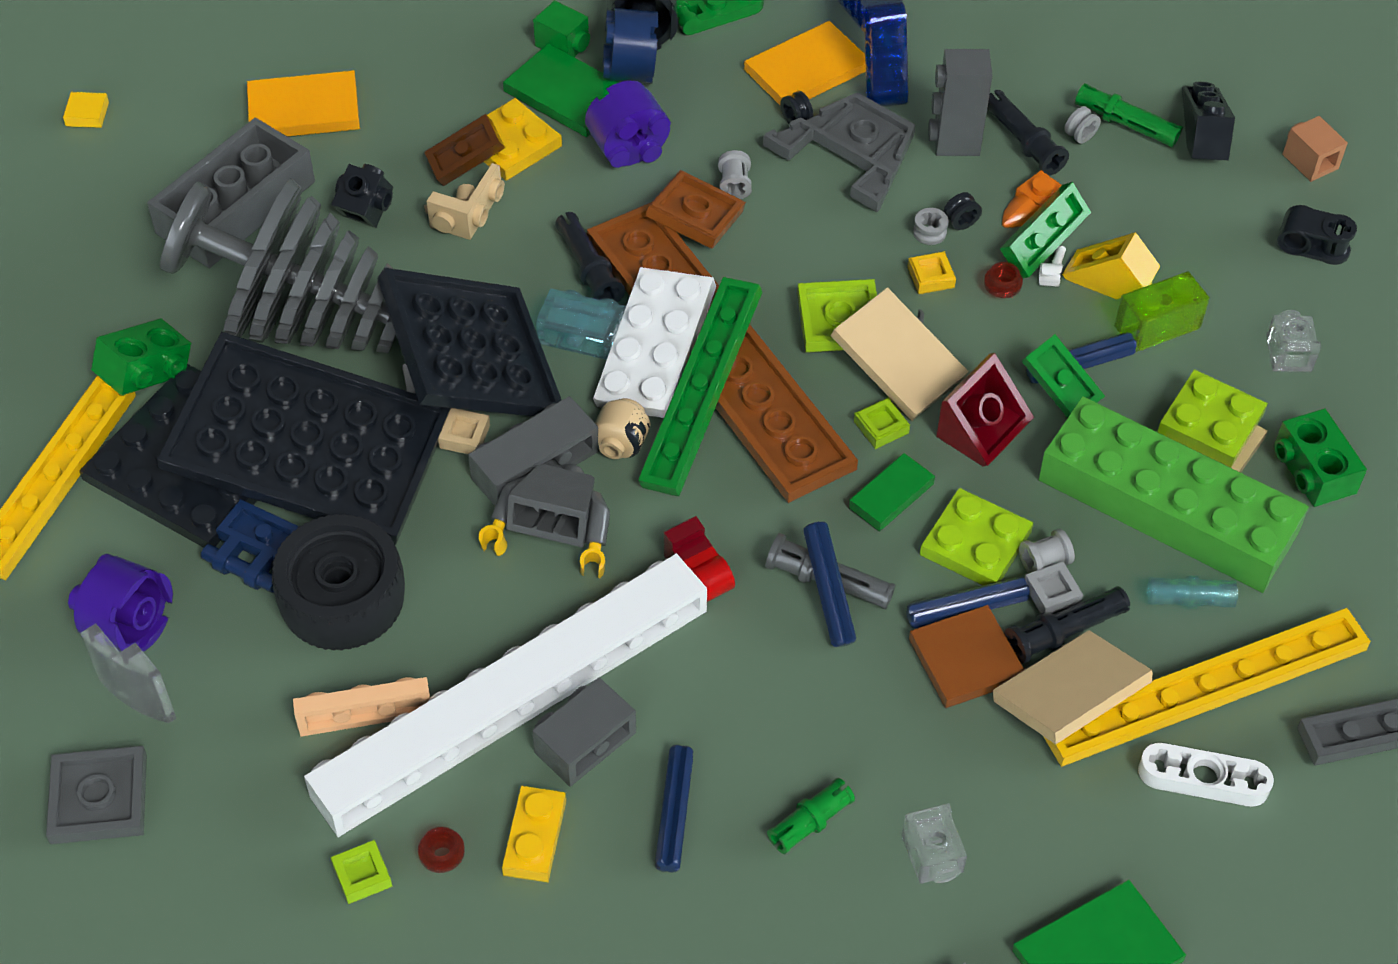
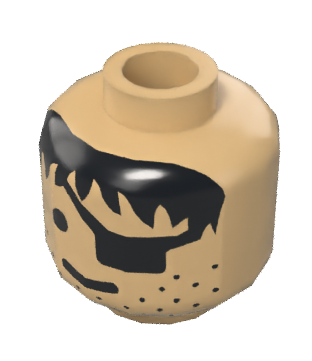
M622 398L609 401L602 407L595 422L598 426L600 452L610 459L631 458L640 452L651 423L644 408L638 402Z

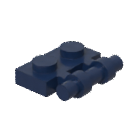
M240 499L216 529L219 539L225 541L220 549L207 544L201 552V559L211 563L214 570L224 575L232 573L242 578L245 585L255 590L263 588L274 593L272 574L269 571L273 568L275 554H277L278 548L281 547V543L286 540L285 538L299 526ZM243 550L256 556L252 563L238 558Z

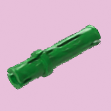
M1086 83L1081 86L1075 99L1076 105L1086 106L1091 111L1103 116V120L1109 123L1115 121L1171 148L1176 145L1183 130L1181 125L1169 122L1123 101L1122 96L1118 94L1110 95Z

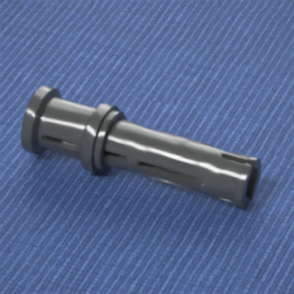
M778 533L768 553L765 567L771 570L777 567L797 575L798 580L803 583H810L812 579L815 580L808 548L786 540V535ZM838 563L846 594L881 606L885 610L887 609L895 590V584Z

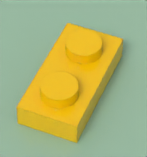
M521 786L503 860V876L549 882L566 805V792Z

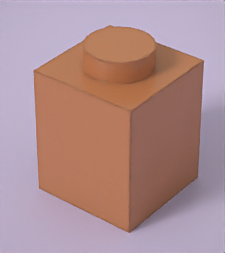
M1317 116L1306 122H1299L1290 129L1283 156L1311 182L1339 169L1348 142L1320 116Z

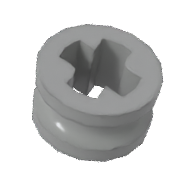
M1086 106L1080 107L1068 118L1065 124V132L1070 136H1074L1075 141L1078 143H1085L1095 135L1100 126L1101 119L1098 115L1091 114V110Z
M924 208L916 214L913 228L914 237L919 242L927 245L941 243L947 235L949 222L945 212L937 208Z

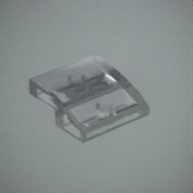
M96 623L80 633L99 680L112 694L132 709L153 719L166 723L176 719L160 672L136 643L119 652Z

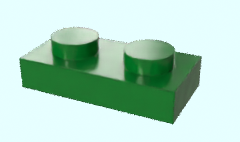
M1056 334L1021 361L1067 418L1083 396L1096 403L1105 397L1104 393Z

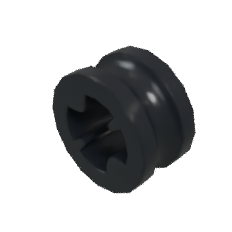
M798 90L792 94V97L787 95L781 99V111L788 124L800 117L804 120L813 117V108L810 100L802 91Z
M962 192L947 202L944 212L955 229L964 230L975 224L980 218L982 208L975 202L974 197L970 193Z

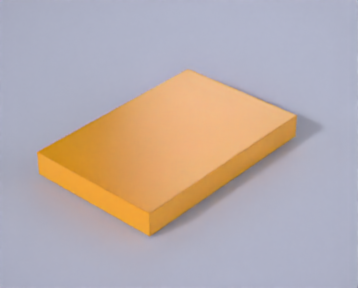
M829 20L745 60L744 70L780 105L783 97L787 95L792 97V94L798 90L805 93L808 99L830 90L870 70L872 60Z
M355 70L247 81L249 122L256 117L287 137L360 129Z

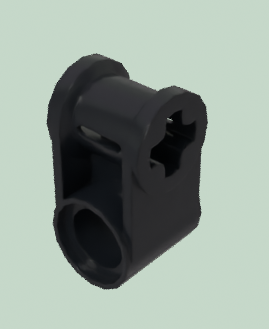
M1296 205L1290 207L1285 214L1277 244L1281 250L1290 255L1303 256L1323 261L1327 264L1338 265L1346 262L1350 256L1351 247L1349 243L1356 235L1357 225L1354 220L1345 215L1324 212L1305 205ZM1339 225H1341L1342 228L1340 235H1337V228ZM1336 244L1335 252L1331 254L1332 245Z

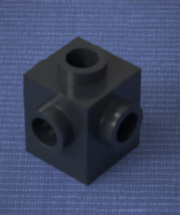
M348 164L345 173L337 180L336 194L331 205L343 217L377 228L383 211H386L391 205L394 187L384 178L385 173L381 169L369 164H363L362 168Z

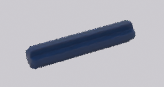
M1126 332L1069 349V352L1083 369H1087L1133 355L1136 352L1137 342L1131 333ZM1026 369V374L1029 377L1031 383L1037 384L1038 381L1034 378L1030 371Z
M814 522L808 524L803 532L831 644L834 647L848 646L856 641V634L829 527L826 522Z
M1016 577L910 603L907 605L906 615L912 628H920L986 605L992 610L1027 601L1030 590L1024 577Z
M673 745L669 749L655 858L656 869L661 872L668 871L674 873L680 869L693 764V749L689 746Z

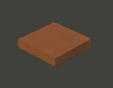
M680 170L648 206L646 216L713 249L742 214L746 202Z
M988 605L910 631L909 640L945 708L992 693L995 688L1024 671L1023 666Z

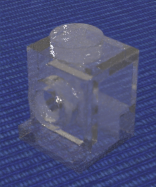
M1285 310L1279 315H1273L1266 335L1273 371L1312 372L1321 349V342L1317 341L1313 317L1301 316L1300 312L1296 310ZM1287 352H1300L1301 355H1287Z
M949 803L905 814L902 839L920 884L930 881L945 883L955 879L960 873L964 872L967 854L952 819V809Z

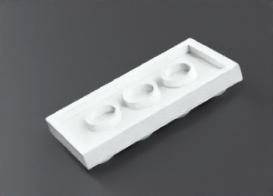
M640 267L593 397L596 407L602 408L609 401L627 398L638 402L648 416L665 417L716 289L713 277Z

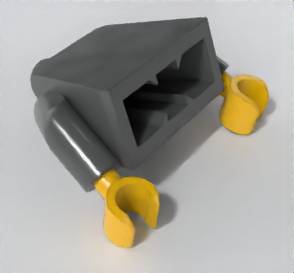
M542 464L537 465L527 476L507 483L503 487L491 515V519L494 520L493 524L483 527L479 532V541L483 551L486 550L491 540L497 539L494 545L495 553L497 556L504 554L507 549V541L503 534L505 525L506 530L578 547H583L586 543L589 546L580 556V573L584 576L585 565L589 562H596L599 564L598 578H601L605 572V556L601 552V546H606L610 510L602 494L594 491L595 478L592 475L584 474L583 470L574 464L566 465L563 468Z

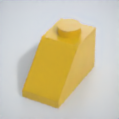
M1134 232L1076 250L1062 275L1070 282L1117 300L1131 295L1140 296L1147 292L1152 286V280L1160 265L1137 233Z

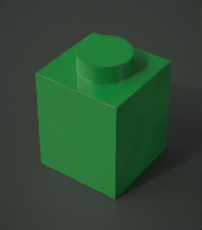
M555 0L533 19L535 46L540 49L549 43L575 57L579 52H583L590 42L588 16Z

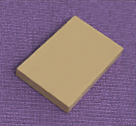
M888 287L836 327L830 335L911 421L964 379L969 372Z
M1088 630L993 690V698L996 704L1054 744H1057L1152 682V669Z

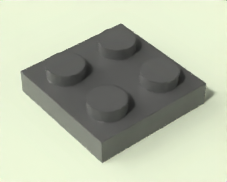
M143 746L51 755L46 837L50 844L144 835L147 754Z

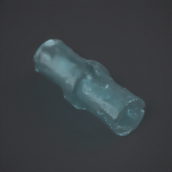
M1191 575L1187 576V579L1150 577L1147 584V597H1150L1148 598V604L1186 605L1187 609L1194 610L1198 606L1235 608L1238 601L1236 580H1199L1198 576Z

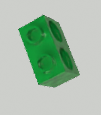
M162 318L97 337L91 370L121 396L166 382L170 378L174 379L179 372L186 370L192 343Z
M1326 408L1282 421L1274 443L1276 456L1282 463L1286 464L1294 476L1297 488L1307 496L1313 507L1357 494L1367 468Z

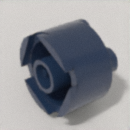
M620 8L606 11V44L603 47L602 61L603 78H608L610 81L653 83L652 77H654L657 53L656 33H654L655 27L658 28L657 11Z

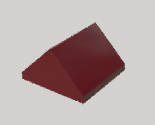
M990 353L942 401L936 436L982 467L988 466L1034 418L995 353Z

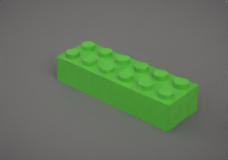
M1084 396L1044 452L1039 481L1261 593H1264L1298 536L1309 508L1308 505Z

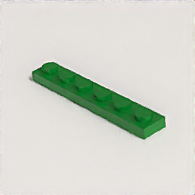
M727 277L722 278L638 481L642 488L680 496L761 298L762 290L760 284Z

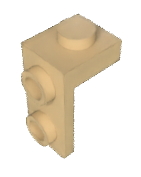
M494 163L490 165L468 201L433 191L426 201L430 228L471 240L478 227H483L486 223L493 203L498 202L503 195L505 184L501 180L500 165Z

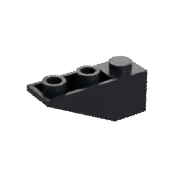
M1200 81L1194 82L1193 86H1183L1182 96L1186 144L1191 158L1229 161L1235 116L1221 91L1213 83Z

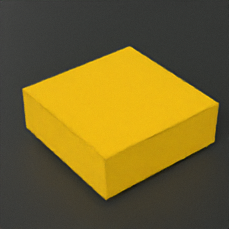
M71 92L63 115L65 125L70 127L102 128L109 104L107 93Z
M945 251L908 258L907 267L918 294L955 288L956 277Z

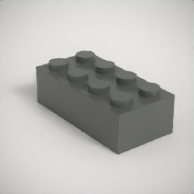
M255 117L147 202L155 233L164 240L167 239L173 221L193 184L200 182L207 185L211 192L210 206L204 223L245 240L263 225L275 199L288 180L293 179L302 187V192L315 182L310 151ZM194 246L189 255L208 268H211L223 258L198 246Z

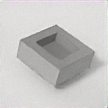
M1064 562L1025 575L1026 583L1030 590L1029 595L1040 613L1053 614L1068 609L1082 601L1083 593Z

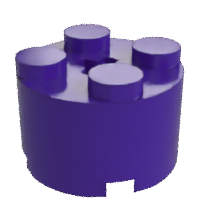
M638 81L616 83L606 89L609 94L599 101L596 97L591 102L586 112L585 125L613 167L631 166L642 161L651 163L661 156V147L668 138L671 122L652 93Z
M104 554L98 559L96 565L87 574L82 584L72 589L68 598V606L74 610L75 626L83 637L125 654H130L132 651L141 653L150 648L162 634L169 618L162 614L165 603L172 604L173 589L166 575L124 558Z

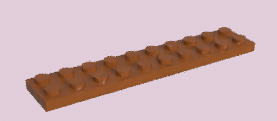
M652 202L587 229V235L599 256H603L610 261L613 269L612 273L617 279L621 280L629 295L632 292L640 267L712 277L675 230L646 216L648 206ZM715 281L716 289H715V292H714L712 301H711V303H710L709 309H710L711 304H712V302H713V299H714V297H715V295H716V292H717V290H718V288H719V285H718V283H717L716 281ZM749 324L716 409L787 503H790L857 470L858 459Z

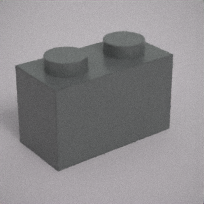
M598 677L590 685L581 686L576 689L568 702L555 713L549 712L537 722L532 730L534 753L571 787L636 734V710Z

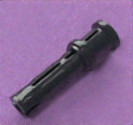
M994 91L999 100L990 93L987 110L1020 141L1022 153L1027 157H1033L1039 164L1040 171L1042 170L1049 176L1062 170L1069 159L1068 150L1063 146H1057L1051 139V134L1047 129L1036 127L1005 96L1003 91Z
M565 213L571 224H567L564 217L560 215L555 222V227L562 235L580 266L579 278L584 285L589 286L592 290L591 298L593 302L601 308L615 305L623 298L625 286L620 279L613 276L610 261L603 256H599L575 213Z
M1116 586L1101 595L1076 604L1060 613L1058 612L1053 615L1052 613L1043 612L1036 616L1034 622L1020 628L1011 626L1005 630L1004 634L1020 663L1024 664L1030 661L1031 656L1045 649L1054 651L1060 648L1064 640L1069 636L1130 610V600L1124 589Z

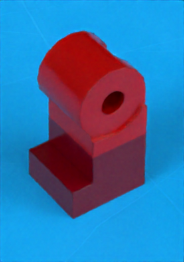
M697 516L664 532V557L668 559L676 553L707 587V602L735 588V579L728 563L717 553L705 536V528Z

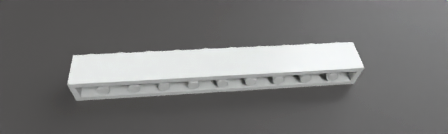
M677 553L665 561L653 563L643 574L629 582L625 581L618 584L608 595L598 601L584 604L573 616L559 624L549 625L542 630L539 636L526 644L512 647L501 659L486 668H478L472 671L464 681L449 690L435 693L427 703L414 711L400 714L387 727L372 736H364L358 739L350 749L337 757L318 763L310 773L304 776L311 800L337 837H340L570 696L579 687L588 685L598 677H601L707 612V587Z

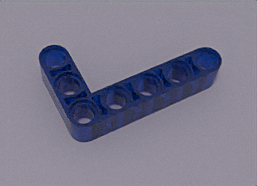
M838 0L865 34L867 98L883 107L907 104V17L903 1Z

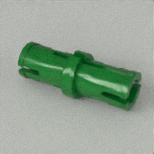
M836 778L810 800L808 798L802 799L796 804V810L776 826L767 830L768 838L773 846L780 841L781 845L777 847V850L782 854H786L812 832H821L826 828L827 820L855 801L851 788L847 786L844 790H841L840 788L845 785V781Z

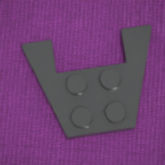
M857 92L819 109V115L807 120L800 117L791 121L789 128L778 133L775 129L767 132L764 135L763 146L788 161L812 140L867 171L851 186L850 197L878 212L914 137L915 124Z

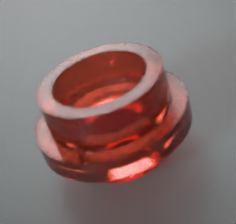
M996 263L985 274L984 286L993 296L1010 298L1017 295L1022 289L1023 279L1020 271L1011 263Z
M433 828L423 836L419 843V859L422 865L432 872H449L455 869L464 858L465 846L463 839L450 828ZM439 848L450 850L448 854L443 856L434 855L435 851Z

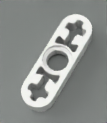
M1166 743L1149 745L1144 750L1138 766L1140 778L1146 785L1152 788L1250 807L1264 803L1274 783L1271 770L1259 761ZM1155 760L1164 761L1165 772L1157 771ZM1181 763L1187 765L1183 777L1179 776ZM1198 766L1209 767L1214 770L1218 780L1213 783L1201 782L1195 777L1193 769ZM1228 772L1232 773L1229 780L1232 781L1230 786L1224 785ZM1246 777L1254 778V785L1257 786L1256 790L1248 788V783L1245 781Z

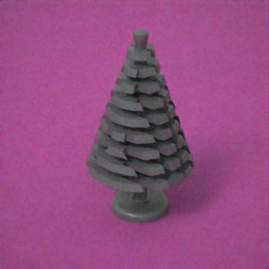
M293 179L285 183L275 199L254 244L204 223L210 206L211 192L209 187L203 183L196 182L193 184L183 200L169 231L161 255L160 268L167 273H176L183 267L194 246L243 265L244 268L236 287L238 289L232 298L227 313L228 316L225 320L223 329L225 333L241 338L252 319H254L249 332V340L263 343L268 338L282 312L280 324L275 335V343L290 344L305 317L307 308L314 295H316V301L307 318L300 345L311 347L315 345L328 322L335 304L340 307L331 326L325 345L326 348L339 349L356 313L363 316L356 331L351 350H365L378 321L386 325L376 352L389 353L397 335L379 281H377L372 295L365 293L376 266L378 254L368 246L353 273L349 285L343 284L349 273L359 243V238L349 230L341 240L324 276V268L331 256L340 228V222L329 212L312 241L320 216L321 204L314 197H308L298 214H296L302 194V187ZM388 263L384 267L393 269Z

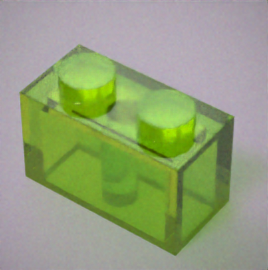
M1187 271L1123 294L1114 326L1120 334L1126 332L1132 334L1137 342L1136 352L1200 329L1210 297L1191 273Z

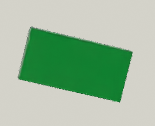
M903 453L850 499L849 509L880 532L934 485L935 475Z

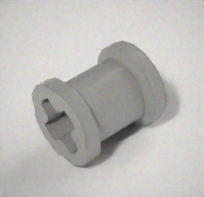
M737 150L727 151L718 160V168L722 173L720 189L739 199L748 197L752 192L751 180L748 178L751 160L746 153Z
M1060 528L1053 530L1050 536L1035 542L1025 540L1019 546L1021 562L1027 573L1060 562H1064L1067 566L1072 564L1075 559L1071 540L1066 532Z

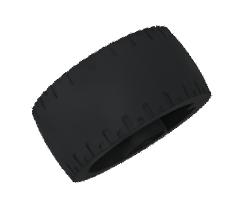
M347 514L327 515L297 527L281 543V547L278 548L273 561V590L277 606L284 621L299 639L301 638L302 641L307 642L311 646L314 645L325 650H349L375 641L376 638L381 637L383 633L387 632L388 628L393 626L403 607L405 580L403 566L396 546L387 532L382 530V527L360 516L356 517L355 515Z

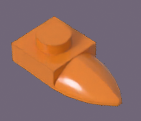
M1042 170L1016 188L1015 197L1004 211L1002 226L1004 228L1021 227L1062 185Z

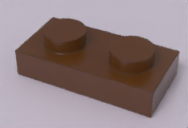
M484 114L424 153L437 181L445 186L505 149V146L493 121L487 114Z

